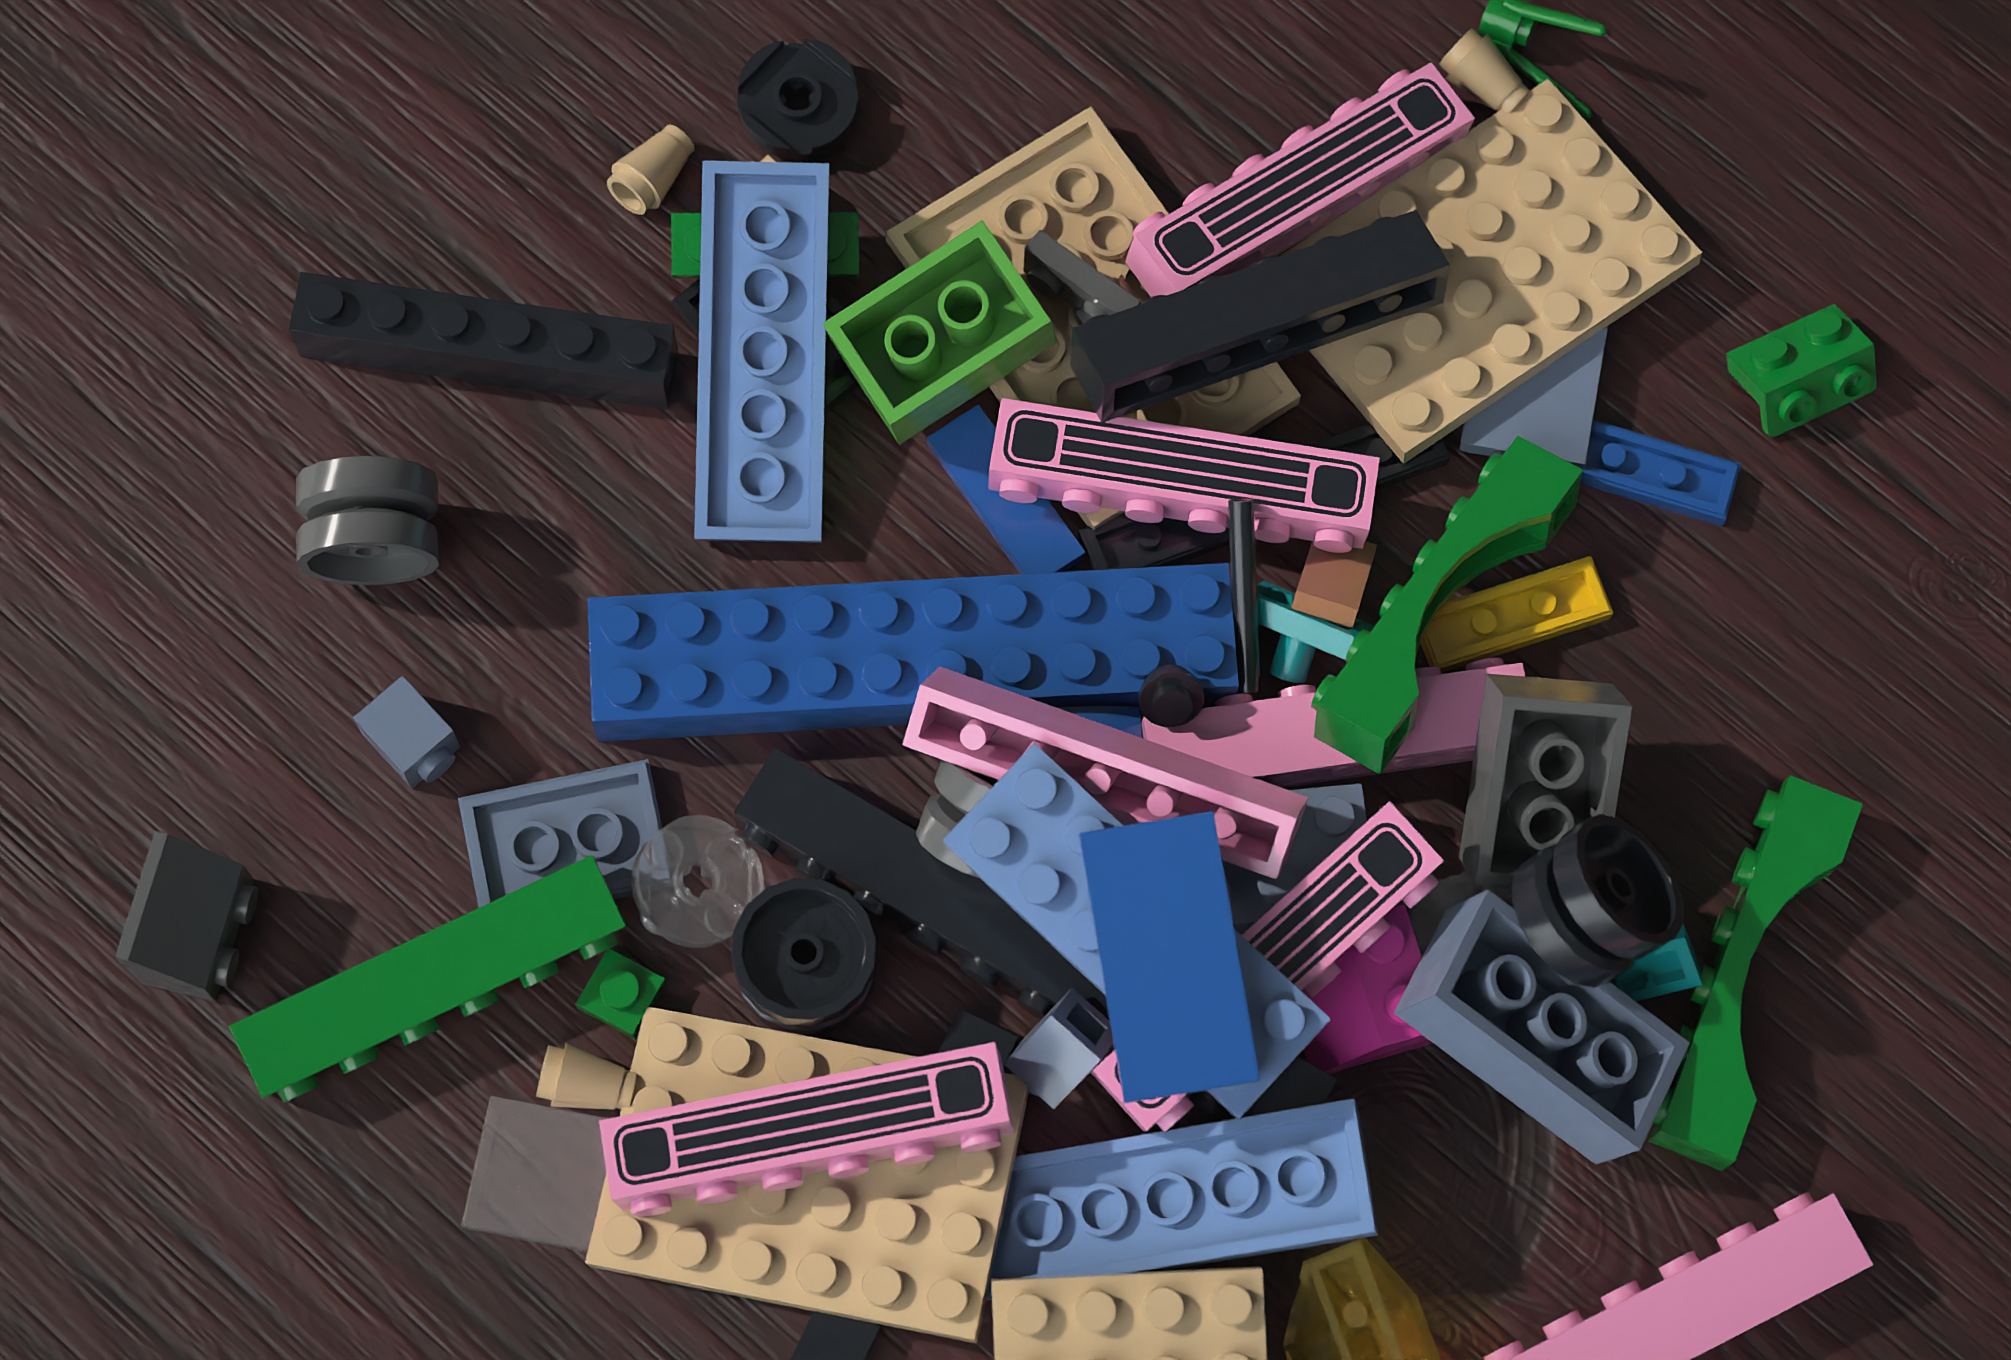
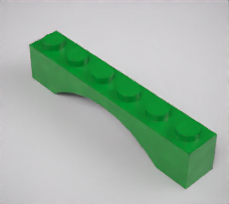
M1518 435L1503 455L1495 452L1485 464L1478 480L1479 488L1473 496L1468 498L1463 495L1452 508L1445 526L1447 530L1440 540L1436 542L1430 539L1423 546L1413 566L1414 575L1405 587L1396 584L1390 590L1380 609L1379 616L1381 619L1372 631L1364 628L1357 634L1347 652L1345 660L1347 664L1337 677L1329 674L1318 687L1311 703V708L1316 710L1314 738L1381 774L1414 729L1419 698L1415 658L1420 641L1436 613L1461 587L1482 572L1514 557L1545 549L1577 505L1583 469Z
M1791 775L1776 792L1769 789L1765 791L1753 821V825L1762 828L1755 850L1746 847L1736 866L1732 883L1741 886L1734 908L1724 905L1714 926L1711 941L1720 946L1712 967L1703 964L1700 968L1702 985L1692 987L1689 1000L1698 1003L1691 1026L1681 1023L1676 1032L1686 1039L1689 1045L1653 1121L1655 1124L1648 1142L1720 1171H1723L1735 1162L1757 1101L1746 1071L1740 1034L1742 993L1750 961L1766 928L1781 908L1801 891L1828 877L1842 863L1863 806L1862 803Z

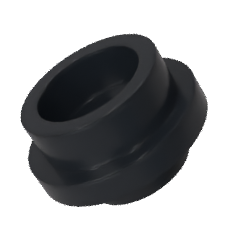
M1169 664L1154 669L1148 674L1139 690V705L1143 715L1153 724L1162 727H1178L1189 723L1200 713L1204 704V693L1200 681L1194 674L1179 665Z

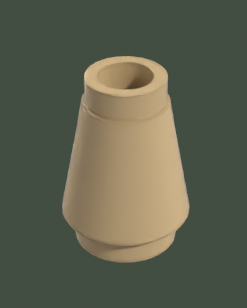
M1473 28L1457 42L1439 63L1449 74L1446 77L1447 81L1494 111L1497 110L1499 112L1503 109L1509 113L1530 91L1521 83L1522 80L1489 35L1486 34L1482 38Z
M667 125L661 132L655 134L612 165V175L607 180L610 193L624 208L632 213L642 215L649 208L657 209L688 160V157L694 151L691 139L678 127Z
M568 1043L565 1044L564 1049L548 1045L536 1097L551 1100L550 1107L615 1110V1108L621 1109L622 1107L629 1108L637 1073L625 1070L624 1067Z

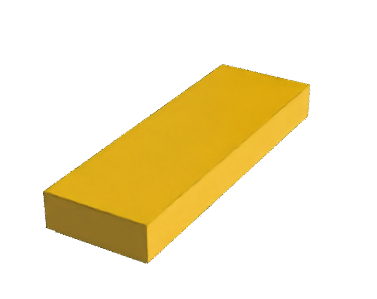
M1589 556L1447 601L1436 613L1420 642L1429 666L1439 667L1441 673L1477 660L1494 657L1610 620L1613 610L1593 559Z

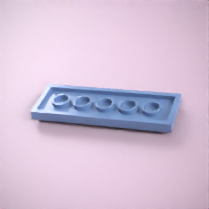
M703 161L694 533L696 541L822 543L826 330L823 323L827 318L829 163Z
M1033 743L942 840V843L1105 995L1079 833L1123 825ZM1234 929L1260 1081L1209 1089L1207 1091L1239 1119L1331 1019Z
M1354 1099L1015 1157L986 1300L992 1299L991 1279L1158 1272L1379 1235L1357 1102Z

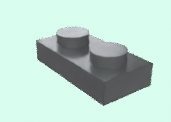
M1041 230L1036 233L1024 249L1023 272L1027 274L1026 278L1031 286L1049 299L1055 300L1057 297H1060L1077 310L1076 314L1082 323L1098 315H1111L1140 305L1141 301Z

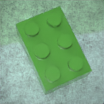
M983 220L823 323L833 346L899 445L1057 343L1050 318Z

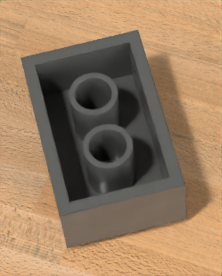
M1486 673L1459 859L1475 884L1512 886L1513 877L1522 863L1542 849L1558 844L1562 835L1579 823L1599 814L1615 817L1632 705L1613 683Z

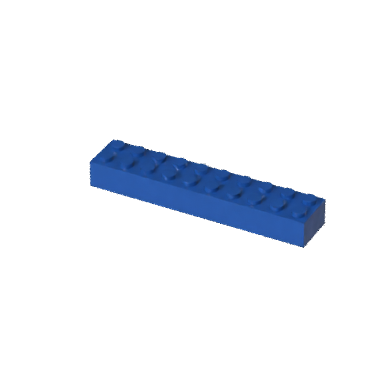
M1229 563L587 598L591 715L598 742L908 725L920 685L939 667L1053 707H1140L1139 690L1148 674L1160 666L1169 664L1182 666L1198 678L1204 693L1202 708L1215 707L1216 700L1237 694L1239 687Z

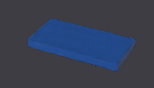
M1210 811L1079 833L1124 1104L1260 1081L1214 812Z

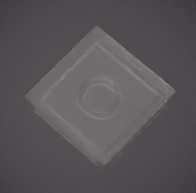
M490 1096L461 1226L465 1229L588 1252L607 1172L599 1121L610 1118Z

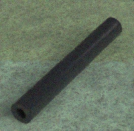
M1233 499L1228 500L1232 609L1239 682L1237 692L1254 693L1261 691L1254 500Z

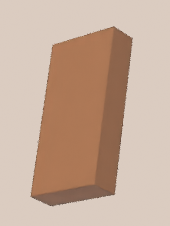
M1312 541L1291 609L1352 628L1377 545L1365 541L1363 549L1352 547V550L1349 552L1334 553L1315 547L1314 541Z

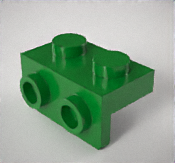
M1835 304L1726 353L1728 372L1760 405L1762 430L1770 438L1873 392L1877 387L1874 343Z

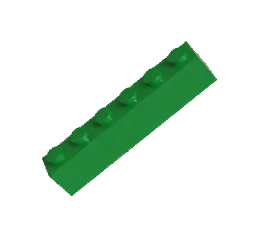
M590 855L228 1027L261 1097H267L278 1091L283 1103L319 1087L320 1085L315 1073L336 1063H339L343 1073L346 1074L380 1058L375 1045L399 1034L405 1046L441 1029L435 1017L450 1009L460 1006L464 1017L500 1001L495 988L519 977L525 989L559 973L560 970L555 960L579 949L583 959L586 960L620 944L615 931L627 925L594 855Z

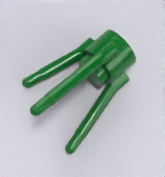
M1490 0L1483 14L1478 34L1481 36L1488 34L1507 62L1535 84L1539 85L1549 79L1584 120L1590 119L1592 111L1515 51L1513 46L1517 43L1526 47L1538 21L1596 36H1604L1607 32L1606 26L1597 21L1581 18L1580 16L1533 5L1526 0Z

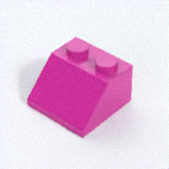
M1405 904L1391 908L1383 916V919L1391 927L1365 951L1360 953L1352 944L1333 961L1341 969V972L1313 998L1304 988L1301 990L1331 1019L1303 1049L1305 1060L1327 1074L1434 1044L1394 1014L1422 958Z

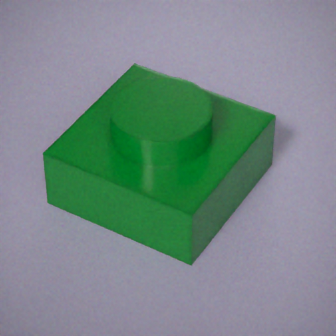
M607 949L576 1002V1006L582 1012L635 1039L640 1031L647 1006L653 1007L667 983L662 976L612 949Z

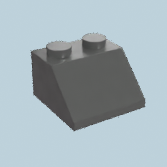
M155 831L115 958L141 984L216 1002L221 986L229 987L237 970L239 949L233 948L240 923L248 925L255 912L258 900V887L252 886L254 878L241 863L170 834Z

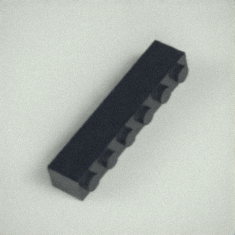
M1417 210L1396 217H1383L1372 222L1367 227L1338 237H1324L1312 246L1283 256L1274 255L1266 257L1254 266L1225 276L1215 275L1208 277L1193 287L1169 295L1150 297L1140 305L1111 315L1092 317L1082 325L1072 328L1070 366L1098 418L1103 423L1443 304L1450 263Z
M305 272L300 273L289 326V332L300 357L665 410L669 408L678 358L674 325Z

